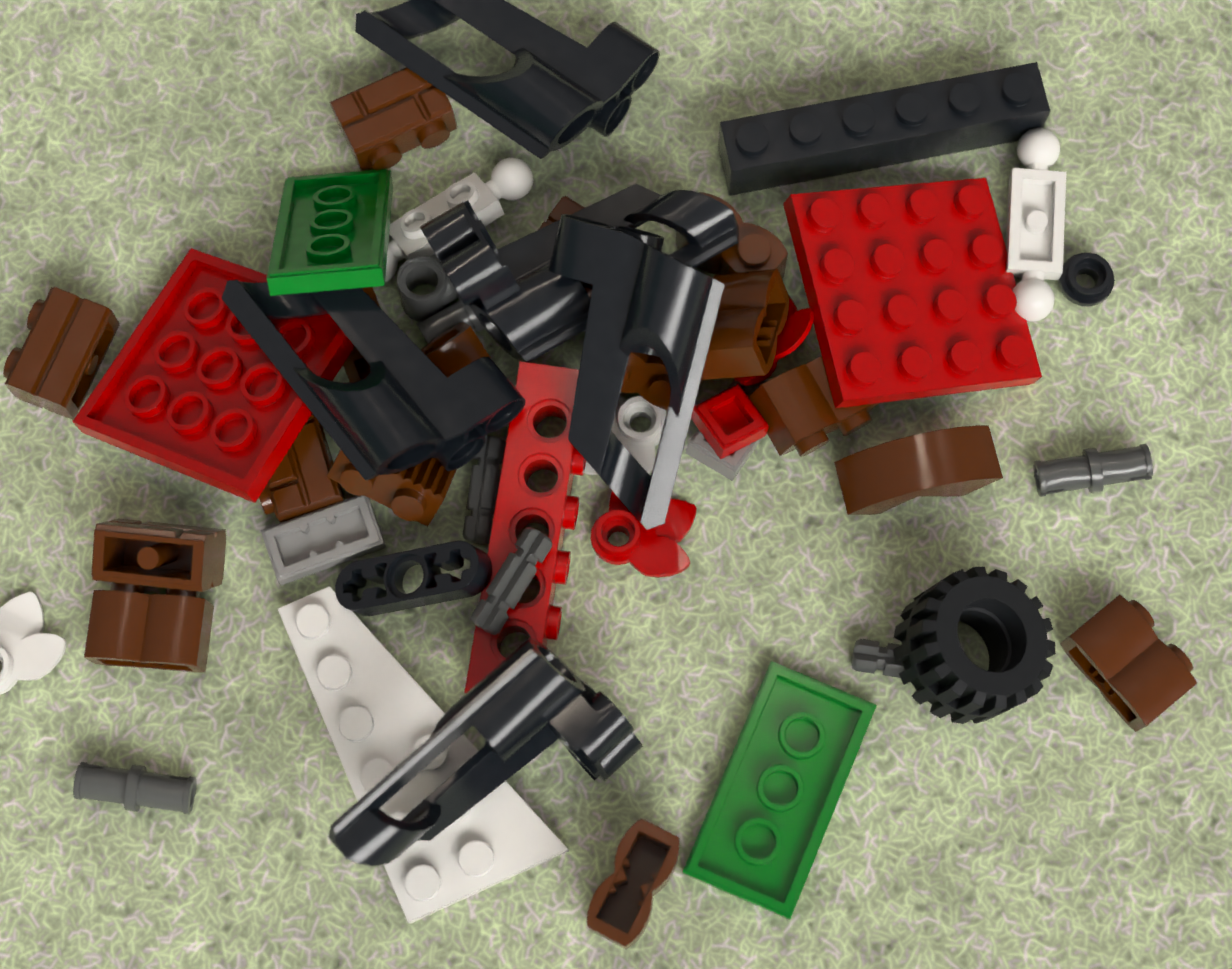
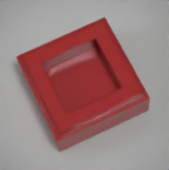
M739 384L694 406L691 417L693 423L720 460L765 437L769 429V425Z

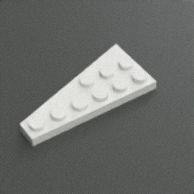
M328 586L278 608V612L358 802L430 738L437 723L445 713L351 610L344 608L339 603L336 593ZM462 734L382 805L380 809L388 816L402 820L479 750ZM505 781L432 840H417L397 859L384 864V867L407 922L411 924L558 857L569 850L509 783Z

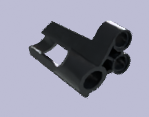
M409 0L382 11H363L356 14V33L539 159L546 157L552 151H557L566 146L588 127L593 128L605 137L613 133L630 108L631 95L648 80L660 57L659 50L616 21L610 23L588 47H585L505 0ZM462 19L514 54L515 64L510 70L497 75L467 76L454 72L408 39L429 34Z
M634 184L571 214L611 226L637 228L647 221L667 225L684 236L689 243L670 254V256L693 268L738 243L739 226L733 211L716 199L695 191L674 190L660 195L643 186ZM469 201L462 202L423 224L420 228L464 305H469L490 336L513 358L531 362L585 331L591 299L581 281L564 277L548 270L560 220L497 249L481 219L479 220Z
M561 214L548 270L555 274L593 285L568 440L627 509L648 530L665 524L725 284L662 252L664 237L630 227L611 226L584 217ZM632 352L660 357L667 370L671 389L670 401L651 476L611 431L629 356Z
M230 280L226 283L221 299L365 480L373 479L378 475L401 472L429 458H437L447 471H454L467 464L482 450L486 443L485 436L488 433L495 432L509 424L525 406L524 397L490 357H482L475 360L451 376L446 377L362 288L270 296L267 282L249 283ZM329 314L369 363L370 373L362 380L346 383L330 381L317 376L307 367L270 319L304 318Z
M528 638L447 711L437 723L427 741L330 825L328 838L343 856L350 861L369 866L388 864L397 859L417 840H432L558 739L594 781L598 777L603 781L608 779L643 746L634 735V728L606 695L601 691L596 693L589 684L576 676L552 651L537 640ZM471 726H474L485 738V745L402 820L388 816L380 809L382 805Z

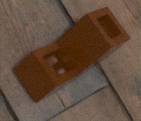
M989 425L954 427L911 435L867 448L834 462L848 515L881 514L918 496L960 497L1003 478Z

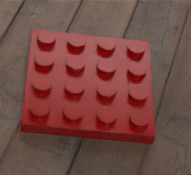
M986 178L790 194L783 203L809 308L814 312L813 324L835 408L1030 385L1042 377L1027 320L1018 315L1014 310L1017 305L1016 295L1013 292L1016 281L1013 273L1006 272L1007 250Z
M190 248L72 422L82 433L255 503L312 412L221 299L227 281L238 280L249 283L267 282V274ZM329 314L304 318L270 319L307 367L317 376L330 381L334 380L355 347Z

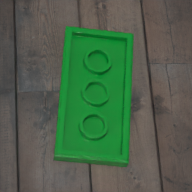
M387 168L287 177L285 179L267 273L270 296L385 286L393 194L391 170Z
M771 661L682 874L790 920L877 705Z

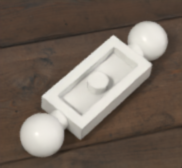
M1045 128L1031 129L1020 138L1017 145V155L1020 162L1027 169L1012 168L1008 186L1006 272L1013 273L1014 277H1022V281L1013 289L1017 299V305L1014 310L1029 322L1042 320L1052 311L1055 301L1054 293L1044 279L1059 280L1063 273L1067 172L1049 171V168L1059 158L1060 142L1053 132Z
M518 158L503 159L493 168L491 180L484 183L473 172L392 222L389 229L391 241L388 243L385 283L392 279L397 271L398 262L404 258L407 261L417 256L430 257L435 254L420 226L458 204L469 201L479 220L481 219L484 226L503 216L505 213L499 199L518 200L526 196L532 188L533 173L528 164Z

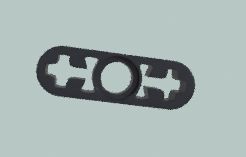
M452 541L352 562L340 572L335 585L337 600L344 608L363 616H375L473 597L482 592L488 585L492 575V563L489 556L483 550L465 541ZM464 559L471 562L470 568L462 571L461 579L448 573H441L440 568L446 571L462 568ZM420 564L423 569L421 585L414 592L405 593L403 589L405 573L412 566ZM367 579L377 584H384L385 589L380 587L365 589L362 593V598L357 595L358 589L366 586Z

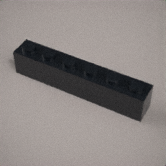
M1034 62L720 122L718 149L729 196L1016 142L1027 131L1044 127L1050 113V107L1038 63Z

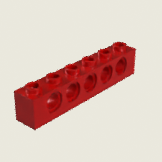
M519 362L515 388L524 397L525 406L518 416L509 423L487 554L492 563V575L488 585L481 592L480 600H487L489 595L486 590L509 553L515 554L517 551L515 543L525 526L531 523H539L547 527L552 548L542 563L537 562L535 565L537 572L533 579L540 584V591L537 597L528 603H517L514 610L509 608L506 612L509 618L497 635L489 634L475 626L465 694L506 659L501 655L500 648L503 639L507 635L521 632L537 640L545 647H547L548 639H558L562 607L553 606L556 584L566 585L571 559V551L562 550L565 529L575 530L579 510V497L571 496L574 475L583 476L586 466L584 457L568 440L579 369ZM555 416L565 421L566 428L557 437L545 438L536 432L538 424L544 418ZM538 470H550L558 476L555 486L547 492H535L527 486L530 476Z

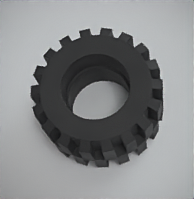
M972 567L966 572L961 569L950 574L913 598L914 601L907 605L900 615L904 621L895 627L893 638L901 641V645L893 649L895 662H903L905 668L904 671L899 673V676L904 685L909 682L912 683L916 691L911 696L919 705L928 701L932 704L930 713L939 718L950 714L952 723L964 724L973 720L974 724L987 721L1027 702L1028 698L1036 695L1044 687L1041 680L1050 677L1053 665L1046 660L1055 654V642L1047 638V633L1052 631L1053 627L1050 618L1042 619L1038 609L1043 607V604L1038 597L1035 596L1030 599L1025 594L1028 586L1019 579L1009 583L1007 581V573L995 569L987 574L985 567ZM959 621L975 629L984 640L989 654L988 671L975 665L964 653L958 638Z

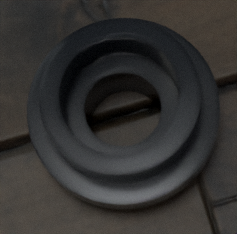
M1094 253L1076 254L1064 263L1063 273L1059 278V287L1063 295L1072 303L1085 307L1095 306L1102 303L1111 293L1115 280L1114 273L1109 263L1100 255ZM1080 274L1091 276L1095 286L1092 288L1080 286L1076 276Z

